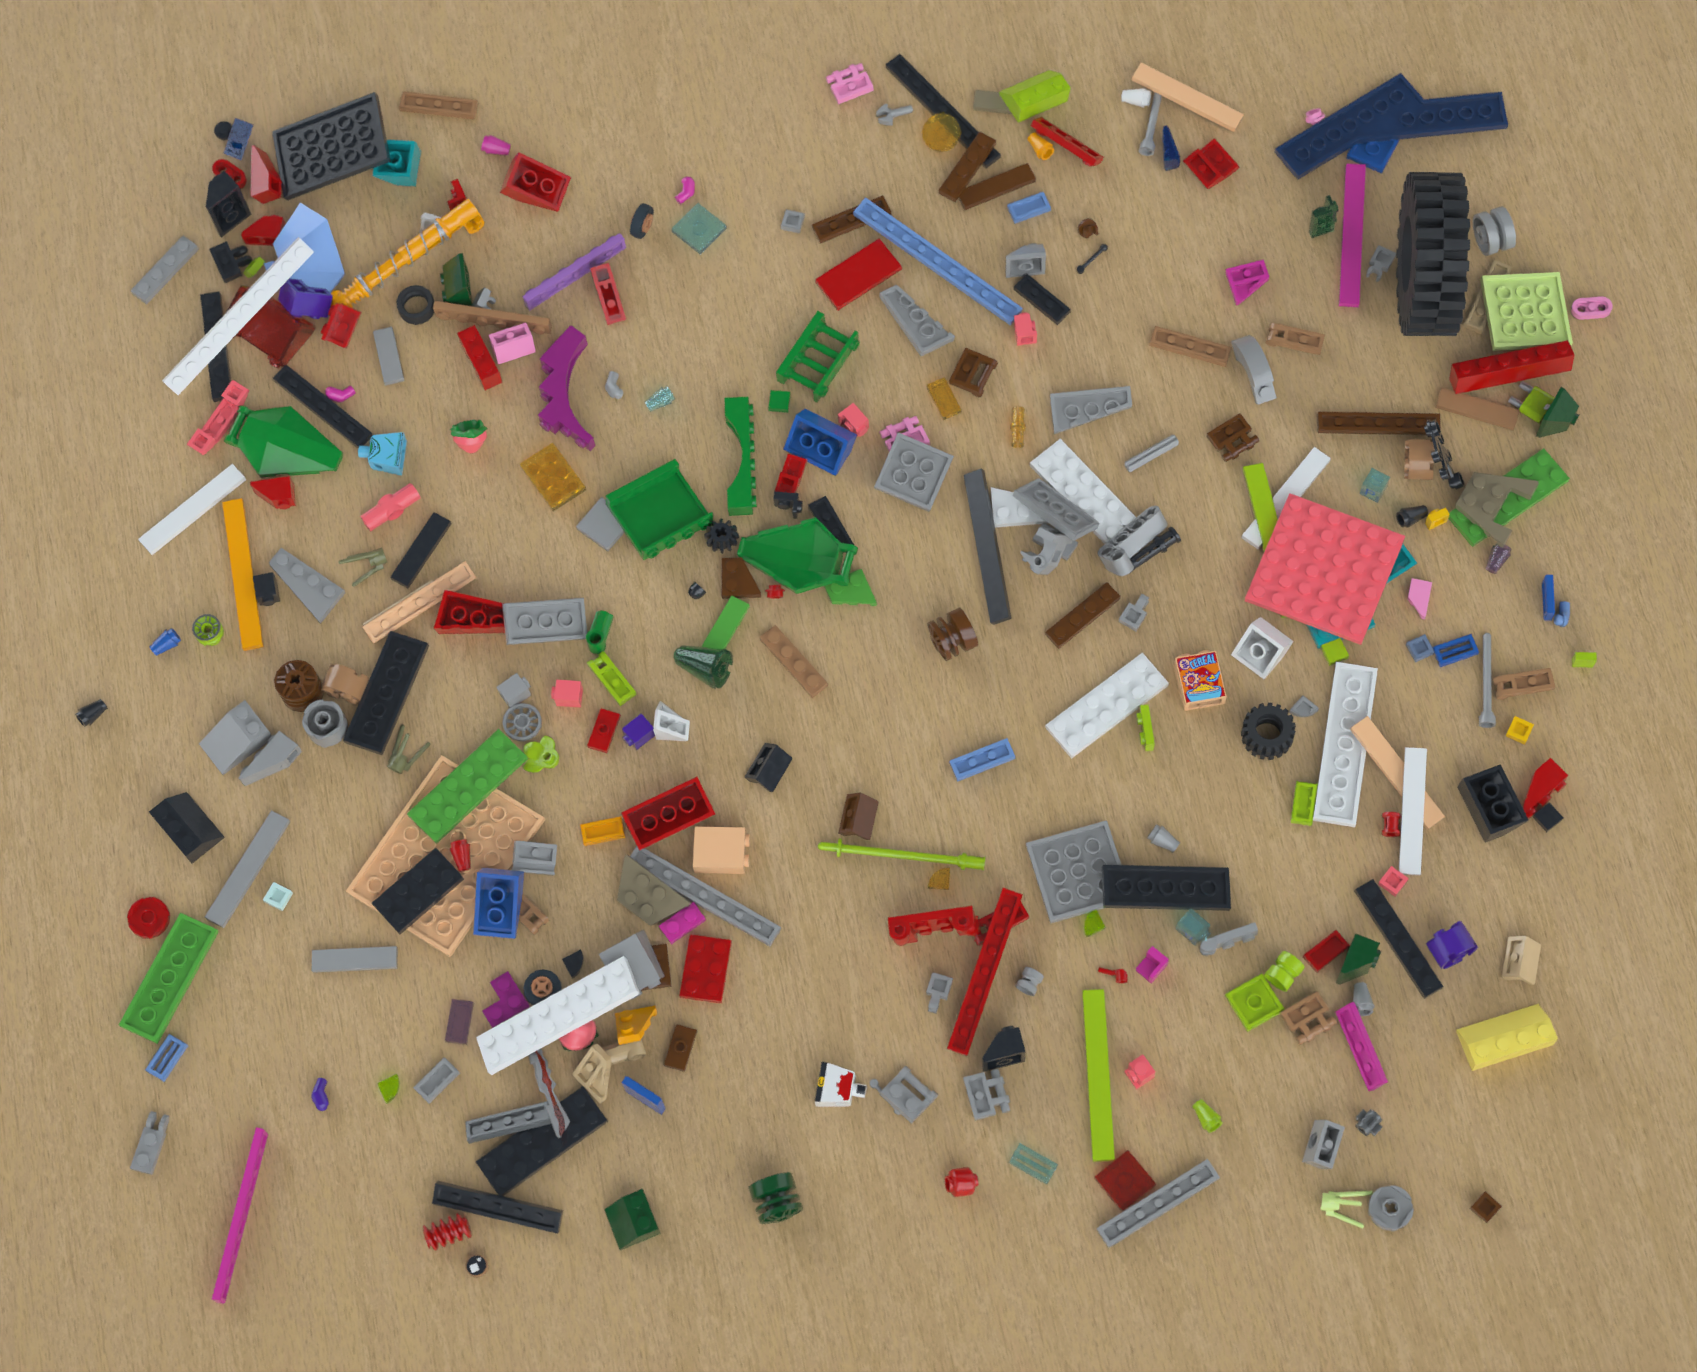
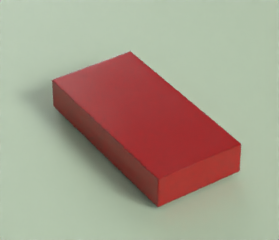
M1335 930L1306 952L1303 958L1318 973L1346 951L1350 945Z

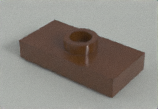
M676 1024L664 1062L665 1067L685 1072L698 1032L696 1029Z

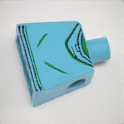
M403 432L371 436L370 446H359L358 456L359 458H368V463L373 470L402 475L407 445L406 437Z

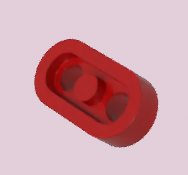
M219 159L213 163L212 171L215 176L220 174L222 170H226L225 172L234 181L240 180L236 182L240 189L245 187L247 177L241 169L226 159Z

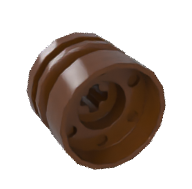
M960 607L947 613L948 623L941 617L937 618V624L933 620L927 623L931 641L945 661L952 659L951 653L955 657L959 655L958 645L965 652L978 646L975 631Z
M289 661L283 664L276 672L274 678L275 689L285 705L292 711L304 712L311 703L322 700L324 691L321 690L322 682L313 666L306 661Z

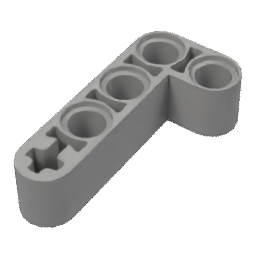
M1151 506L1098 550V556L1109 572L1118 576H1125L1133 570L1134 565L1130 558L1160 534L1168 525L1158 506Z

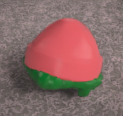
M468 420L453 425L450 430L452 431L451 435L454 442L462 450L468 453H475L481 448L487 438L486 430L488 428L484 426L481 420Z

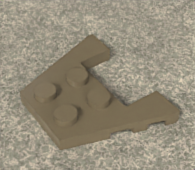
M1474 472L1458 499L1455 508L1473 524H1477L1482 528L1488 537L1491 536L1497 542L1498 546L1504 548L1512 530L1493 521L1510 492L1531 500L1539 482Z

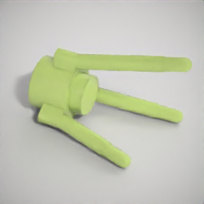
M1329 1191V1193H1323L1321 1210L1326 1211L1327 1216H1333L1363 1228L1364 1224L1334 1212V1210L1339 1211L1340 1204L1362 1205L1360 1201L1340 1199V1197L1373 1195L1374 1192Z

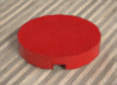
M155 897L137 900L128 911L129 928L136 936L143 939H152L160 936L170 923L168 907L162 900Z

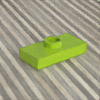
M1296 781L1291 823L1312 826L1317 784Z

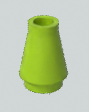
M1203 1099L1194 1103L1192 1107L1198 1116L1203 1130L1211 1133L1222 1125L1221 1116L1208 1106Z

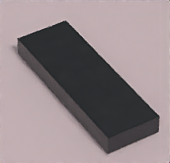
M1028 274L1014 286V290L1056 325L1061 323L1071 313V309Z
M826 496L808 504V508L814 518L816 517L841 543L854 545Z

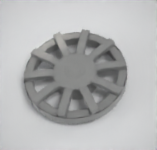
M516 704L510 707L503 717V728L506 734L513 740H530L538 734L542 727L539 711L530 704ZM519 708L520 713L516 715L513 711ZM523 708L529 709L526 714L523 713ZM532 711L536 713L535 716L529 718ZM512 714L514 716V720L508 719V716ZM538 718V724L531 723V721ZM507 723L514 724L513 726L507 728ZM532 726L537 728L533 732L529 727ZM516 728L517 730L514 735L509 732ZM525 730H528L531 734L526 736ZM520 731H522L523 737L517 736Z

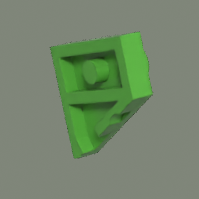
M862 569L849 573L848 586H841L835 583L824 586L832 604L877 605Z

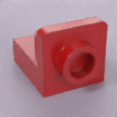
M458 179L451 181L453 189L450 191L453 199L447 201L450 211L467 199Z

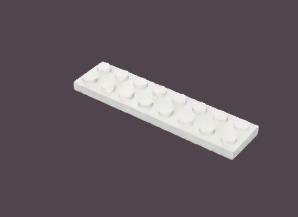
M1336 662L1313 821L1349 827L1356 826L1366 750L1351 732L1350 728L1367 716L1371 720L1378 668Z
M624 956L477 1036L476 1038L488 1073L491 1075L497 1073L639 995L640 992L628 960Z

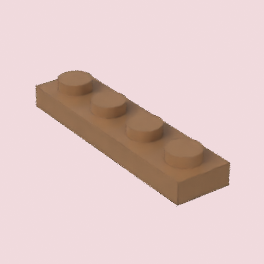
M776 625L760 636V641L811 698L828 686L827 681Z

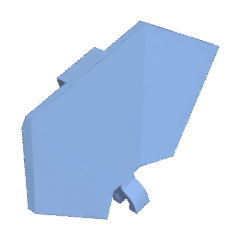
M300 203L274 241L273 246L279 258L299 237L314 253L290 278L301 279L307 287L325 288L331 293L344 277L345 272L328 220ZM275 261L264 263L266 271Z

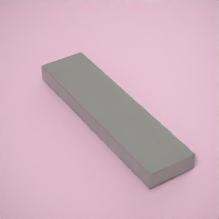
M391 946L312 950V972L397 969L398 948Z

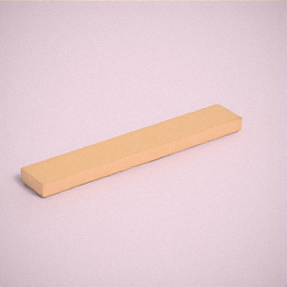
M1140 63L1132 76V81L1235 132L1244 114L1143 63Z
M464 561L362 628L374 644L387 636L390 631H395L440 602L444 590L455 592L476 579V576L467 562Z
M1367 716L1352 726L1350 730L1402 797L1404 762ZM1425 791L1423 825L1428 830L1445 816Z

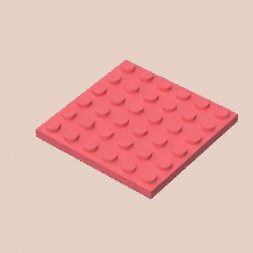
M1289 493L1246 594L1245 601L1362 645L1405 536Z

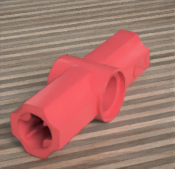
M409 483L393 495L386 494L378 501V505L360 517L366 527L372 531L387 520L392 521L400 517L405 508L421 497L415 487Z

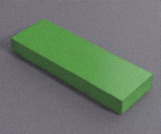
M731 596L704 641L702 649L721 657L750 605Z

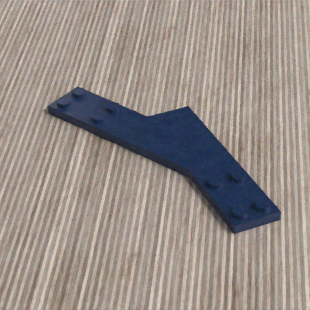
M1400 73L1275 148V154L1295 178L1299 180L1357 143L1507 129L1508 120L1502 92L1424 99L1403 74Z

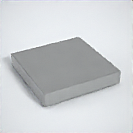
M602 497L576 526L578 531L606 551H609L624 534L623 529L607 507L606 500Z

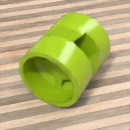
M1282 951L1275 961L1276 965H1271L1264 976L1277 989L1287 992L1294 983L1293 978L1299 976L1305 967L1297 957L1287 951Z

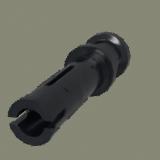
M1169 527L1168 531L1160 537L1156 536L1153 539V543L1132 556L1130 560L1134 565L1133 570L1146 563L1158 553L1167 552V548L1176 542L1180 543L1181 538L1173 527ZM1147 552H1149L1148 555H1146L1145 557H1143L1142 559H1140L1139 561L1136 562L1137 559H1139V558L1142 557L1144 554H1146Z

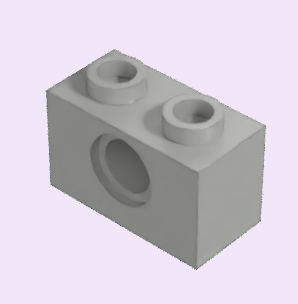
M1326 1119L1315 1120L1302 1162L1320 1169H1333L1345 1127Z

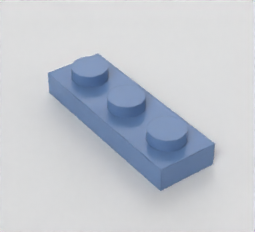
M1006 738L950 760L949 764L958 782L1014 760L1015 754Z

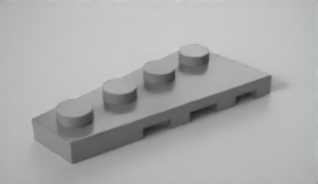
M898 285L880 292V299L920 356L954 341L955 336L951 332L945 331L943 325L938 321L935 322L925 309L918 307L914 303L915 301Z
M1130 386L1050 394L1054 434L1132 408Z
M282 548L269 562L271 568L288 585L320 624L345 594L344 589Z

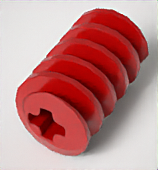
M456 1213L455 1221L451 1216H448L447 1224L442 1219H439L438 1227L434 1222H431L430 1230L423 1225V1233L429 1249L432 1246L434 1250H438L439 1243L442 1247H446L447 1240L453 1245L455 1244V1237L459 1241H463L464 1234L468 1238L472 1237L471 1228L465 1214L462 1218L459 1213Z

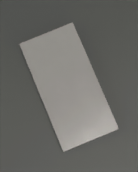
M1040 478L1014 490L1012 495L1072 541L1098 529L1100 524Z
M584 598L502 604L506 645L586 639L587 625Z

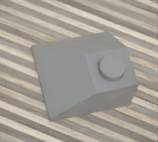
M1031 243L1006 256V278L1022 277L1026 274L1029 276L1045 274L1046 252L1043 244Z

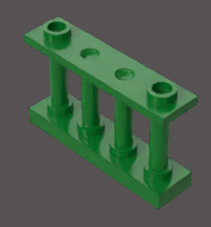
M817 311L776 371L777 381L783 385L787 379L797 381L814 391V401L818 403L821 397L824 398L829 390L828 386L851 352L857 350L860 344L858 332L854 331L850 338L827 326L825 314ZM823 332L844 343L845 346L838 353L816 341L818 333ZM808 348H814L835 361L830 368H827L806 357L805 352ZM802 363L823 374L824 377L817 384L795 372L797 364Z

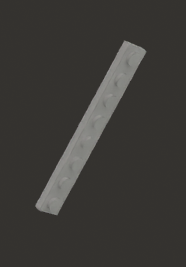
M636 846L630 855L686 899L771 947L781 931L780 926L645 848L639 851Z

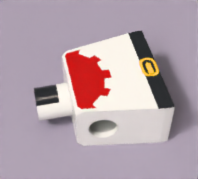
M822 1062L815 1096V1106L849 1107L851 1106L852 1096L865 1098L867 1085L855 1083V1072Z

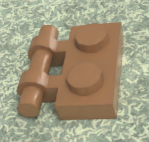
M1318 991L1280 1013L1291 1032L1300 1029L1302 1032L1301 1035L1296 1037L1299 1045L1306 1041L1309 1043L1314 1040L1316 1035L1321 1032L1326 1033L1331 1030L1330 1027L1337 1024L1333 1016L1325 1019L1323 1014L1329 1011V1008ZM1316 1019L1318 1025L1309 1029L1306 1024Z

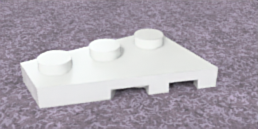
M991 487L995 527L1043 524V522L1049 524L1013 497L1014 492Z

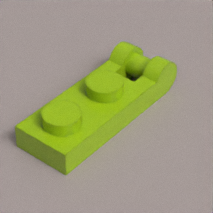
M602 651L598 654L599 657L595 660L591 659L587 662V665L618 705L622 706L637 695L636 691L607 654ZM604 663L606 666L600 670L599 666Z

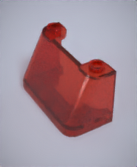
M240 285L226 313L250 287ZM271 297L235 336L243 338L267 354V358L270 360L269 364L279 369L289 363L312 336L316 326L303 317L292 316L279 301Z

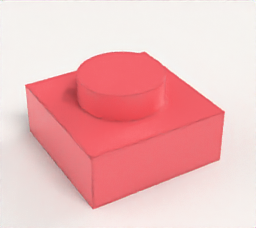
M1391 866L1378 885L1396 897L1409 878Z

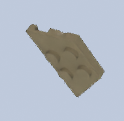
M626 855L624 857L617 901L648 925L652 926L691 905L689 900L631 856Z

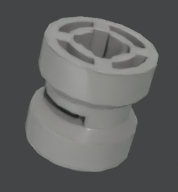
M1025 967L1022 972L1023 977L1018 980L1015 987L1029 996H1034L1037 992V985L1042 982L1044 976L1033 968Z

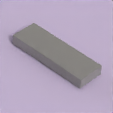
M388 327L373 331L385 386L405 381L393 328Z

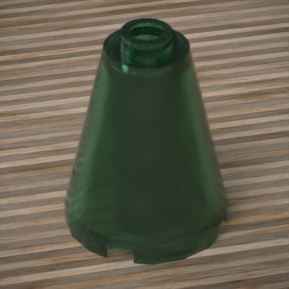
M682 645L675 650L673 656L676 665L714 689L723 687L731 673L727 671L728 667L733 665L732 652L727 649Z

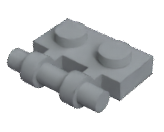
M999 1069L991 1071L992 1079L986 1080L984 1072L963 1077L975 1121L996 1115L995 1106H1000L1002 1113L1011 1111L1009 1107L1010 1099L1005 1093L1003 1086L1005 1082L1004 1078L1000 1076ZM995 1087L996 1098H991L989 1088Z

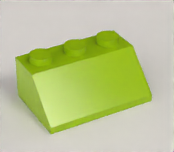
M1048 70L999 91V95L1019 123L1067 102L1071 87L1061 73Z

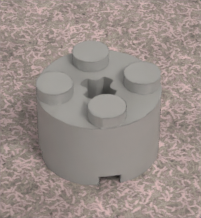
M317 700L311 703L304 711L302 725L309 738L315 744L327 748L339 743L345 737L348 730V722L341 708L335 702Z

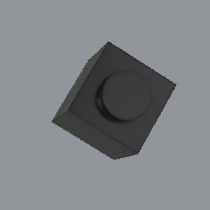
M273 572L253 576L255 595L260 606H271L276 602H280L278 583Z

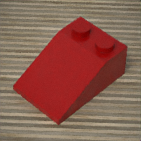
M519 152L511 161L500 193L519 202L558 212L571 177Z

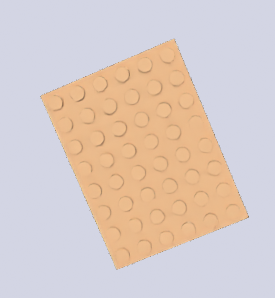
M441 755L347 888L346 893L378 912L372 905V902L435 848L458 871L450 852V843L467 839V843L470 844L471 869L459 872L464 880L406 929L427 944L451 957L474 924L477 872L482 868L511 870L513 867L514 841L530 842L545 821V818L496 788L436 844L408 817L407 813L459 766Z

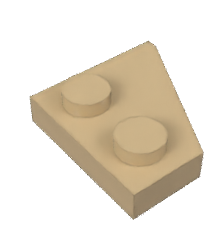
M595 1044L587 1052L572 1075L599 1103H602L607 1097L612 1058L598 1044Z

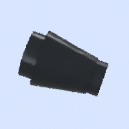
M1425 505L1401 508L1396 513V518L1401 527L1409 528L1427 517L1429 513Z
M99 699L79 708L75 715L84 727L87 725L91 726L108 708Z

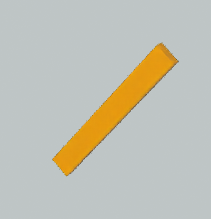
M240 498L225 501L222 504L242 649L247 651L262 648L264 644L258 601L253 582L254 573L244 501Z

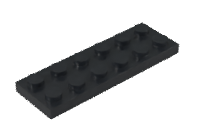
M390 631L345 734L344 743L383 756L429 648L427 642Z
M1143 865L1102 866L1103 908L1230 911L1229 868Z
M584 1086L560 1102L570 1120L565 1131L562 1115L556 1105L553 1107L559 1123L560 1138L556 1136L552 1124L519 1131L476 1161L498 1195H506L608 1123Z

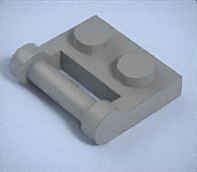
M905 1066L880 1092V1096L912 1124L934 1102L938 1094L934 1090L930 1091ZM905 1079L917 1091H919L925 1097V1099L921 1101L901 1082Z

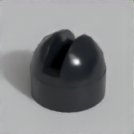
M696 582L688 590L689 595L695 600L702 598L706 594Z

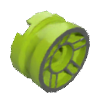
M211 614L201 615L193 623V634L198 642L204 646H214L224 636L222 624Z

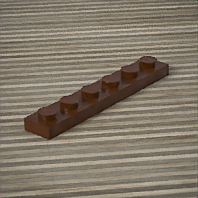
M1318 412L1317 414L1318 433L1426 435L1424 426L1427 425V420H1437L1441 429L1440 414Z

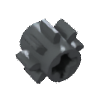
M1363 1109L1355 1118L1358 1121L1355 1125L1356 1128L1365 1136H1368L1370 1133L1375 1136L1382 1128V1125H1380L1382 1118L1372 1109L1368 1112Z

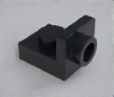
M774 491L775 507L784 510L793 508V519H798V513H802L803 501L799 500V493Z

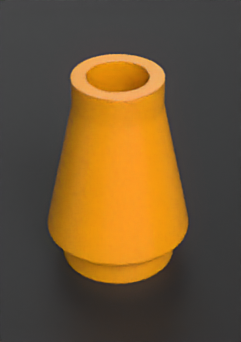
M1036 132L1029 135L1027 140L1037 157L1042 160L1049 159L1054 153L1053 145Z

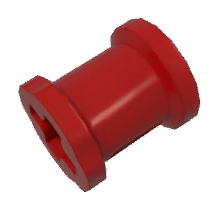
M1398 812L1382 813V818L1384 819L1382 836L1399 837V819H1401V814Z

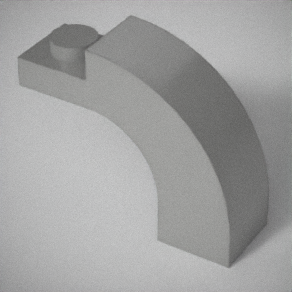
M1248 335L1231 341L1235 358L1243 365L1248 375L1255 403L1259 405L1276 399L1273 386L1274 378L1266 356L1257 340L1253 336Z

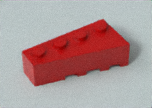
M444 590L434 630L438 634L505 633L502 606L504 603Z

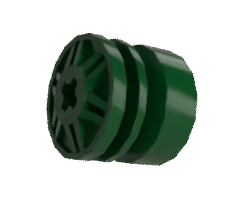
M792 1173L775 1174L758 1180L749 1186L752 1201L756 1203L763 1202V1204L756 1208V1213L761 1214L758 1217L760 1224L782 1222L803 1210L802 1203L797 1202L800 1200L799 1195H788V1193L796 1189Z

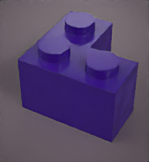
M289 278L280 287L278 300L294 317H302L304 315L313 319H320V317L328 318L333 296L325 288L307 287L301 279Z

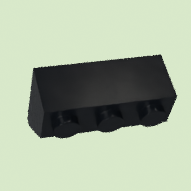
M225 171L214 176L208 185L205 207L218 235L222 238L252 214L239 185Z
M1501 764L1465 777L1459 783L1457 788L1485 843L1502 837L1529 821Z
M187 792L165 798L149 811L151 816L191 864L225 838Z

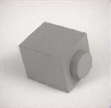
M517 673L497 686L500 696L509 708L520 704L531 696L529 682L525 677L520 678Z

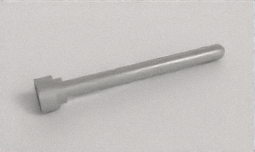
M1156 92L1154 93L1146 136L1139 146V153L1144 156L1153 155L1155 150L1153 136L1162 97Z
M1490 633L1483 635V712L1479 716V726L1482 728L1496 726V716L1492 712Z

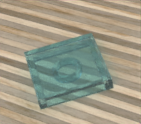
M697 203L671 230L672 233L701 255L727 229V226Z

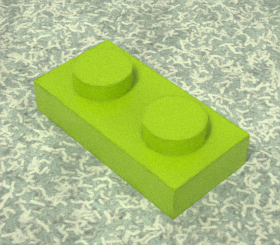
M1149 704L1140 705V712L1136 713L1137 724L1142 726V732H1139L1140 744L1145 746V751H1153L1155 742Z

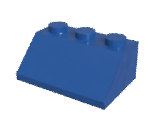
M804 409L796 414L783 450L795 456L805 458L809 463L836 476L851 453L857 434Z

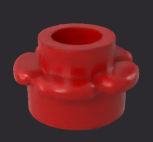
M769 585V589H766L765 592L767 593V598L779 599L784 598L783 592L785 590L781 588V585Z

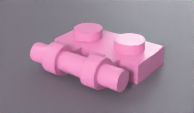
M862 63L852 64L845 70H837L832 72V75L826 76L828 84L835 82L831 85V90L838 104L874 91L867 72L858 73L864 70Z
M917 416L912 418L906 417L902 419V422L895 425L890 424L886 426V429L879 431L882 439L888 436L891 437L885 441L889 452L897 432L904 429L907 431L902 433L903 435L930 445L922 425L916 428L913 427V425L919 423Z

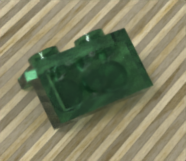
M1330 195L1325 197L1324 207H1318L1312 211L1309 227L1311 238L1334 231L1335 223L1337 222L1336 215L1339 209L1336 201H1333Z

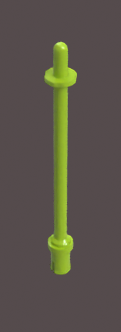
M841 838L838 839V843H818L819 850L837 852V857H840L841 852L953 864L961 867V870H965V868L984 870L985 857L968 856L967 853H962L959 856L847 845L842 844Z

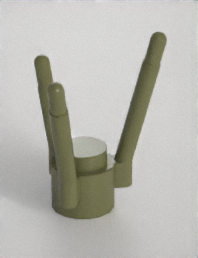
M382 547L339 560V564L368 558L371 566H376L352 583L353 587L363 582L375 572L384 569L383 564L387 563Z
M404 725L400 727L387 765L389 769L399 774H402L404 770L408 772L411 765L430 746V743L427 742L407 763L408 758L402 755V752L410 736L408 733L400 745L405 729Z

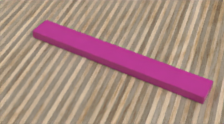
M1346 163L1339 289V306L1359 308L1366 172V165Z
M256 1127L212 1296V1300L216 1303L224 1304L226 1302L268 1138V1133L262 1128Z

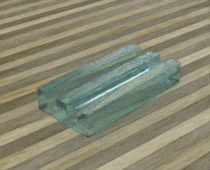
M1021 1143L1009 1161V1164L1047 1185L1058 1167V1164ZM1020 1151H1023L1028 1155L1036 1158L1037 1160L1045 1163L1046 1165L1050 1166L1051 1169L1048 1170L1045 1167L1021 1155ZM1016 1158L1047 1174V1176L1045 1177L1016 1161Z

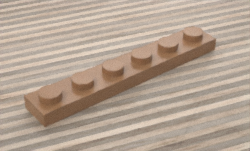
M435 301L433 306L436 317L442 320L453 319L461 323L473 322L481 326L493 325L500 329L527 323L529 330L539 335L551 334L552 331L550 318Z

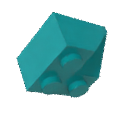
M387 140L391 162L373 168V177L397 186H416L421 150L416 141Z

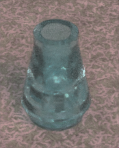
M668 386L661 387L645 401V404L651 412L672 404L675 397Z

